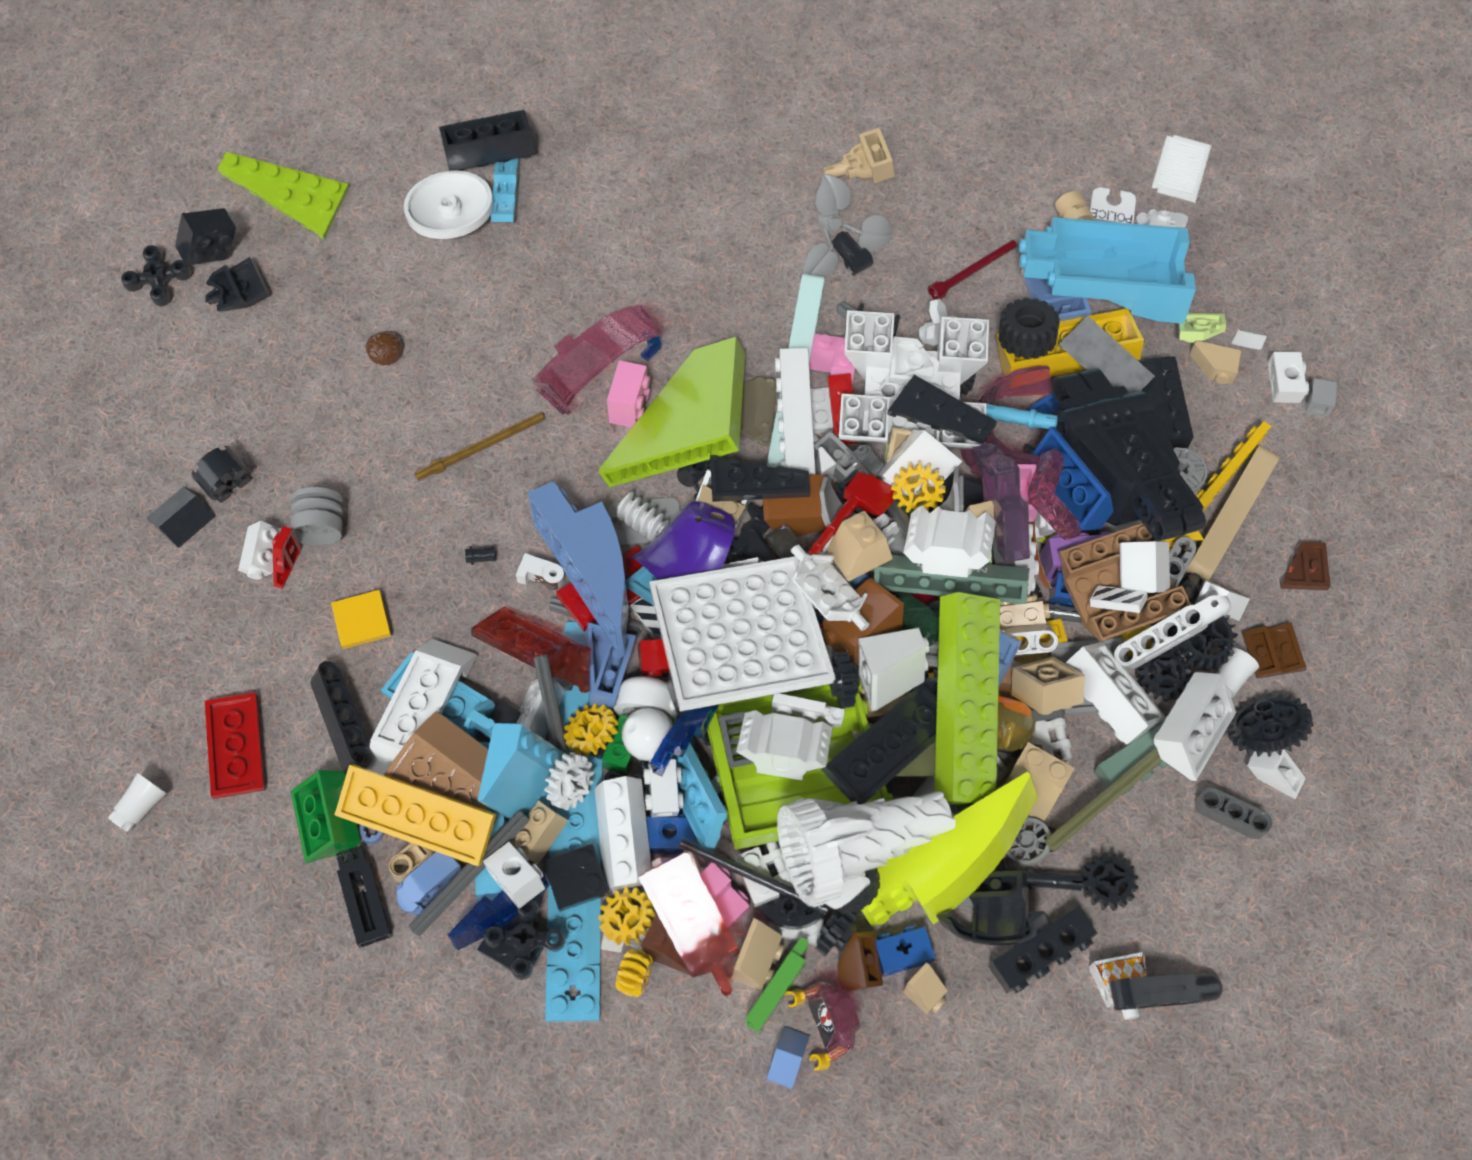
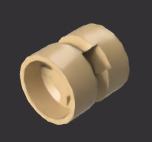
M1080 191L1067 192L1055 202V208L1061 218L1094 220Z

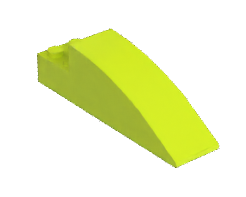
M1028 771L953 816L956 820L954 829L931 837V842L910 848L907 854L886 860L887 865L877 867L880 875L878 895L872 900L870 905L865 906L862 910L870 925L873 927L887 922L891 915L908 909L916 900H918L934 925L939 921L937 915L949 914L971 895L1009 851L1038 798Z

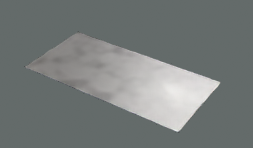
M1089 316L1059 344L1086 370L1100 369L1113 387L1125 386L1129 393L1141 391L1155 377Z

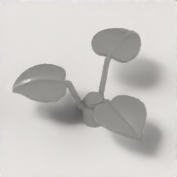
M829 174L822 175L821 184L815 197V205L820 212L818 222L824 227L822 231L825 233L828 246L823 242L812 246L804 262L803 274L827 277L834 273L838 266V255L831 251L833 244L829 231L835 232L841 226L860 234L858 245L861 248H866L869 252L880 249L892 238L893 231L888 220L881 215L874 214L867 217L862 223V230L850 226L841 220V217L838 215L839 210L848 207L851 193L848 186L842 180Z

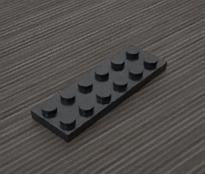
M922 683L829 761L821 771L851 802H857V805L866 803L936 741L937 697Z

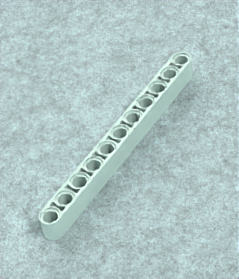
M802 274L789 348H808V360L810 363L811 347L814 333H816L825 277ZM777 412L767 461V467L773 468L780 466V461H784V454H779V440H783V433H778V419H782V413Z

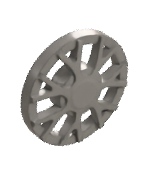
M1027 817L1023 828H1021L1022 840L1017 844V848L1009 849L1007 855L1017 864L1031 866L1041 862L1049 854L1051 849L1047 845L1044 850L1039 849L1038 846L1039 842L1045 843V838H1048L1051 832L1041 820ZM1027 823H1034L1033 831L1027 830ZM1044 828L1046 834L1038 838L1036 834ZM1021 850L1025 852L1022 860L1016 858ZM1036 850L1038 857L1031 860L1030 852Z

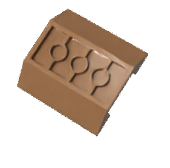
M1143 523L1059 552L1064 585L1085 629L1100 642L1164 620L1181 609L1192 605L1183 586L1175 588L1170 579V590L1165 592H1147V601L1140 613L1090 606V598L1097 586L1121 588L1120 543L1156 541Z
M435 711L413 732L384 775L486 811L489 809L488 806L478 801L488 748L440 712Z

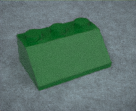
M318 770L290 791L305 864L335 856L340 852L346 853V850L353 849L361 843L357 824L335 815L346 778L343 771Z

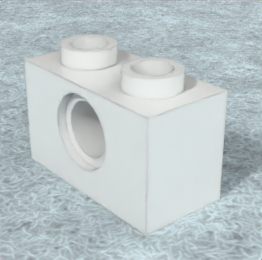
M1273 352L1268 361L1273 403H1301L1309 391V383L1305 381L1306 363L1302 361L1301 352Z
M508 842L483 862L489 875L516 906L520 908L545 889L541 878L544 876L535 864L529 865L527 862L529 859L520 847L515 849Z

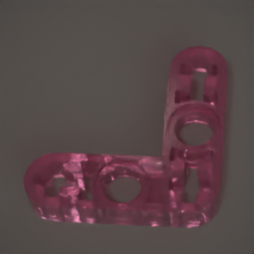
M1052 449L1042 453L1028 489V499L1061 538L1070 540L1080 536L1081 527L1077 518L1054 494L1064 467V459L1060 451Z

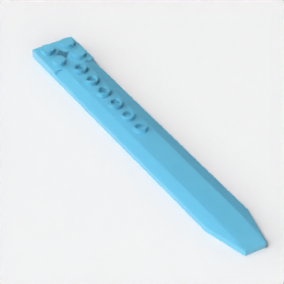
M566 622L553 667V677L565 690L559 705L564 734L567 733L564 726L571 724L568 720L569 717L575 718L577 716L576 710L583 712L585 705L589 707L586 652L587 630L583 632L576 622ZM566 744L567 750L564 753L570 755L571 752L575 753ZM590 751L589 755L584 757L588 758L587 761L592 763L590 770L594 771V774L590 777V780L593 781V784L588 785L589 794L583 795L584 801L582 803L577 801L576 808L569 807L568 810L560 809L550 804V807L566 818L568 822L549 848V858L593 843L601 867V848L594 788L602 782V759L592 756ZM549 881L547 928L550 930L558 929L563 932L566 942L562 950L558 952H552L547 949L545 1021H600L601 929L599 926L601 922L598 916L601 915V898L559 912ZM552 938L550 943H557L559 938ZM571 986H575L577 991H581V994L577 995L574 1001H571L569 996H565L566 991H569Z

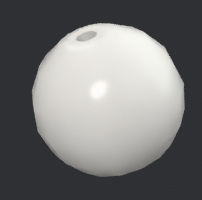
M642 708L631 713L622 729V740L625 748L631 755L643 761H655L667 755L674 745L676 737L675 728L670 717L655 708Z

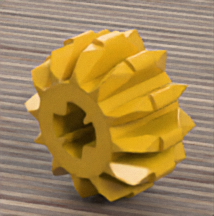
M630 949L624 954L616 976L615 986L617 990L628 996L638 997L642 994L653 968V958L651 955L639 949Z

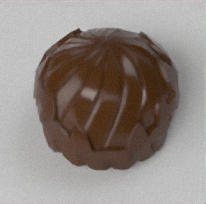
M392 331L378 332L372 335L366 342L367 354L375 364L391 365L402 354L401 339Z

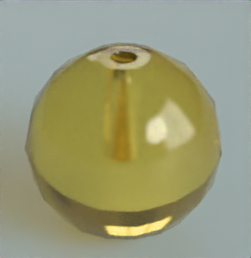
M1009 698L999 700L997 748L1011 752L1024 748L1028 742H1031L1036 731V720L1032 710L1023 702Z

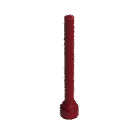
M1009 241L944 282L936 281L929 285L927 288L929 295L934 300L943 299L950 288L1017 247L1016 241Z

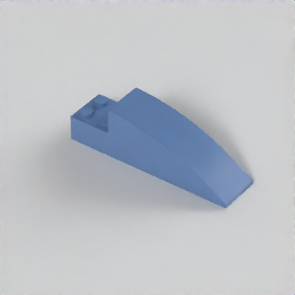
M554 481L527 492L534 526L619 657H624L629 607L623 559L617 534L602 501L577 512L576 507L568 503L564 489H559Z

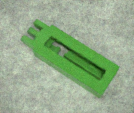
M800 938L746 1017L745 1024L760 1034L786 992H788L804 968L806 960L802 957L807 951V939Z

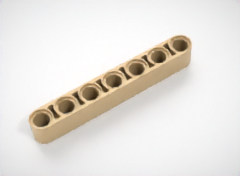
M1260 445L1258 446L1186 569L1188 573L1199 574L1202 581L1203 579L1209 580L1280 456Z

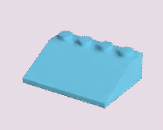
M494 723L478 801L509 819L517 811H521L524 815L528 816L530 809L538 801L549 806L551 801L546 799L549 793L544 791L549 782L545 781V779L551 775L549 769L556 767L555 760L562 761V756L565 753L522 724Z

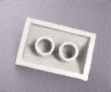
M553 677L559 707L565 690ZM536 679L531 682L519 709L521 714L516 724L524 725L545 740L548 726L539 682Z

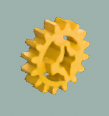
M919 461L917 466L909 462L907 470L901 466L899 470L900 475H894L893 480L895 482L892 483L891 490L895 491L893 499H899L898 507L906 505L907 513L911 508L916 510L921 505L928 512L930 506L936 509L937 501H943L942 493H945L946 486L942 485L944 477H938L940 470L935 469L932 471L931 463L923 467L922 461ZM929 478L932 480L935 488H933V485L929 483ZM921 482H923L922 487H920L919 490H917L914 494L915 488L920 486ZM903 490L908 493V497L904 494Z
M594 703L591 709L585 705L583 712L576 710L577 716L575 718L569 717L568 720L571 724L564 726L567 732L564 734L566 744L576 754L582 752L584 756H588L590 751L596 755L600 747L605 750V743L614 741L611 735L618 733L615 728L618 725V721L615 719L616 716L604 704L599 707L597 703Z
M625 887L623 894L616 890L614 891L615 898L607 897L606 900L609 904L600 907L604 914L598 916L599 921L602 923L599 927L608 940H613L617 945H620L623 941L627 946H630L632 939L639 943V936L647 934L646 929L652 924L650 919L656 916V913L653 911L655 905L645 892L641 893L638 888H634L631 892ZM634 902L639 903L641 905V908H639L637 905H634ZM613 925H615L617 928H620V931L615 930L613 928Z

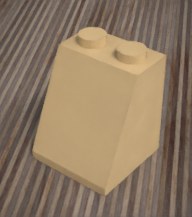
M1028 742L1005 785L1028 771L1038 795L1028 817L1039 819L1044 823L1075 768Z

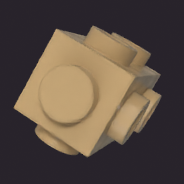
M1036 594L1027 595L1026 604L1000 602V628L1046 625V618H1050L1049 604H1043V597L1037 598Z
M540 801L530 809L527 816L529 822L510 841V844L515 849L520 847L528 859L537 864L540 863L568 822L566 818Z

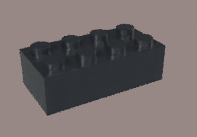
M525 110L439 126L449 171H461L468 167H481L488 163L505 162L508 159L526 158L536 154L532 131Z

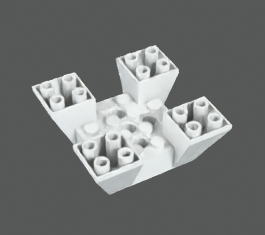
M847 310L844 354L865 380L864 395H841L839 439L886 445L889 444L892 427L925 430L947 449H985V443L981 444L954 436L952 432L941 429L938 431L923 423L917 422L915 424L897 415L896 417L887 415L888 409L907 385L889 382L893 348L894 313ZM941 317L937 351H927L930 356L933 355L939 361L936 387L960 400V385L988 362L989 320ZM964 402L986 415V403Z

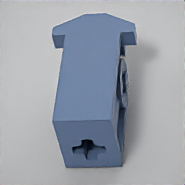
M435 852L412 871L403 881V884L400 883L397 886V904L404 912L419 915L424 910L423 907L431 902L462 870L460 865L453 857Z

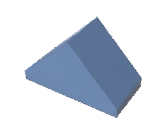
M784 1027L766 1080L792 1089L810 1036Z

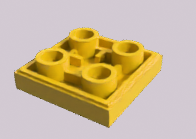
M380 590L331 603L342 649L391 637Z

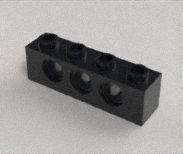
M1078 906L1048 925L1040 934L1026 942L1020 943L992 961L988 967L1006 994L1012 990L1017 994L1029 986L1027 982L1034 976L1038 980L1051 972L1049 967L1057 962L1060 966L1072 958L1070 953L1079 948L1082 952L1093 945L1092 939L1097 935V931ZM1060 934H1068L1072 939V944L1062 942ZM1038 948H1047L1050 951V958L1042 957L1038 952ZM1016 962H1026L1029 971H1020L1017 968Z

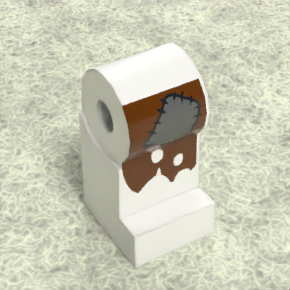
M526 553L516 573L518 583L527 585L528 580H533L544 584L550 590L561 588L565 581L564 571L561 566Z

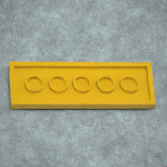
M355 764L349 765L335 815L475 866L482 865L497 815Z

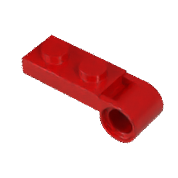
M851 373L827 376L833 434L838 439L841 395L853 394ZM839 439V440H841L845 445L858 444V443H859V442H853V441H848V440Z

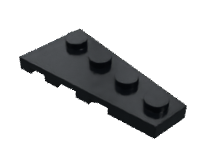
M913 375L887 413V415L892 417L897 415L906 418L907 421L915 424L919 422L929 425L932 429L938 431L941 429L952 432L954 436L981 444L985 443L997 425V421L916 375Z
M710 455L712 502L810 497L809 471L782 466L773 468L764 466V463L755 462L754 464L740 462L739 459L730 458V460L719 459L718 456Z

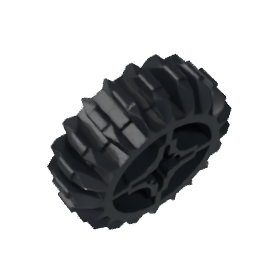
M1193 613L1190 617V623L1193 619H1200V613ZM1230 615L1220 617L1208 624L1201 632L1174 646L1173 650L1179 649L1180 651L1177 658L1185 657V665L1193 663L1194 669L1202 667L1205 671L1210 670L1211 667L1216 669L1221 664L1227 663L1228 657L1233 656L1235 653L1232 648L1238 645L1233 640V638L1237 637L1238 633L1232 632V628L1236 624H1229L1227 621ZM1173 625L1170 629L1175 635L1178 632L1177 625ZM1210 646H1218L1214 655H1206Z

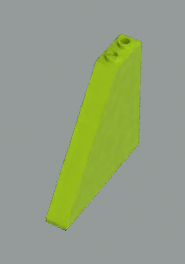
M736 337L692 351L599 468V474L609 487L709 460L710 455L719 457L739 451L745 352Z

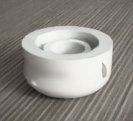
M638 676L628 678L621 684L614 711L619 716L623 714L629 717L631 713L639 709L655 708L669 716L673 725L676 724L678 713L670 697L667 682L653 677Z

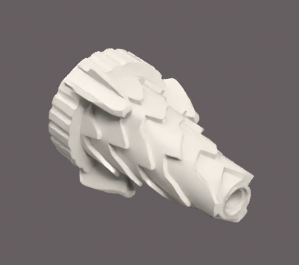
M937 791L920 797H904L887 802L882 798L861 805H857V802L842 805V803L813 798L799 799L795 803L782 806L779 809L777 830L786 870L801 900L809 906L816 907L827 904L831 908L837 909L850 902L865 887L870 885V880L866 877L865 871L887 865L886 860L905 855L910 851V848L931 842V837L954 829L956 820L951 815L949 804L944 798L943 792Z

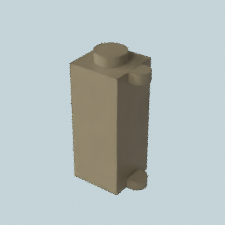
M761 376L744 383L740 433L752 441L771 435L776 398V381L774 379H765Z

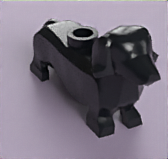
M749 503L747 512L752 521L741 528L737 540H732V550L737 557L745 554L746 560L756 557L763 562L781 559L782 557L774 546L770 548L763 539L765 533L771 528L764 521L763 508L758 509Z

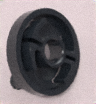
M774 863L767 866L769 870L771 869L770 874L772 877L779 874ZM780 893L779 898L758 906L767 920L776 926L790 930L810 927L825 916V914L797 902L794 898L791 899Z

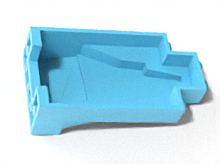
M1052 217L1051 225L1046 227V231L1026 230L1024 239H1020L1019 253H1022L1020 255L1019 267L1023 268V277L1048 279L1047 284L1051 286L1052 295L1109 300L1131 310V315L1158 322L1184 324L1196 290L1194 274L1186 273L1184 264L1190 244L1188 228Z

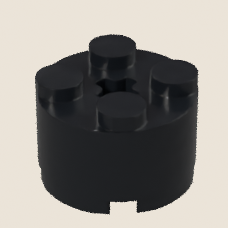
M224 446L226 448L224 450H220L218 447L208 452L196 464L199 467L196 473L194 470L191 473L192 478L212 500H218L220 503H223L231 496L230 491L237 486L243 488L250 482L248 477L249 468L229 446Z

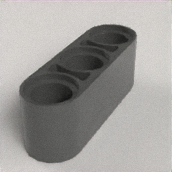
M1209 787L1204 789L1195 800V808L1198 813L1251 839L1262 838L1272 827V818L1268 813L1217 788ZM1204 798L1212 800L1214 806L1207 805ZM1228 809L1234 810L1238 818L1232 817ZM1252 821L1260 823L1262 830L1255 828Z

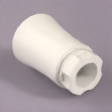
M1232 648L1235 652L1234 655L1228 657V662L1221 664L1216 673L1223 674L1231 698L1235 697L1248 678L1259 669L1257 661L1251 655L1238 648Z
M137 772L131 785L115 805L114 811L108 819L129 833L134 824L138 825L149 810L167 793Z

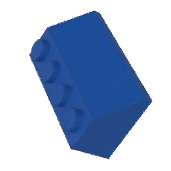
M1051 427L1027 461V464H1036L1037 476L1042 482L1053 483L1055 499L1080 530L1101 529L1114 512L1111 495L1057 429Z

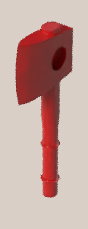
M858 472L844 490L843 498L847 501L837 512L833 521L826 526V530L818 540L812 544L807 554L819 555L830 539L836 534L841 523L847 520L857 507L876 516L882 515L895 500L893 499L895 491L891 490L892 486L877 479L872 474L867 475Z

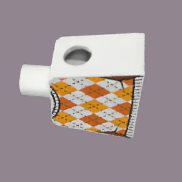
M1143 952L1095 961L1089 966L1107 1008L1114 1007L1109 982L1124 978L1146 977ZM1138 1009L1121 1010L1124 1020L1140 1017Z

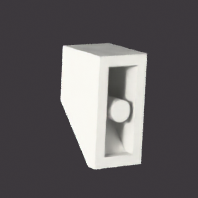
M1203 579L1199 587V593L1193 601L1197 604L1209 596L1226 595L1231 602V608L1225 615H1230V618L1239 621L1250 598Z
M1284 749L1282 750V755L1277 754L1275 751L1272 752L1271 757L1267 756V752H1263L1260 757H1257L1256 751H1254L1247 765L1257 779L1293 799L1297 798L1306 779Z

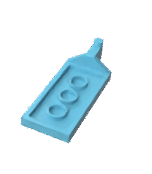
M413 652L407 656L380 690L387 698H392L414 655ZM457 681L442 715L476 739L482 736L490 741L494 721L489 718L495 704L472 688Z
M675 739L674 745L665 756H668L669 760L676 759V767H681V783H677L678 793L683 794L682 810L699 844L714 851L716 843L720 839L723 822L727 818L726 808L722 805L715 787L712 786L708 778L707 771L703 769L699 761V756L695 750V739Z

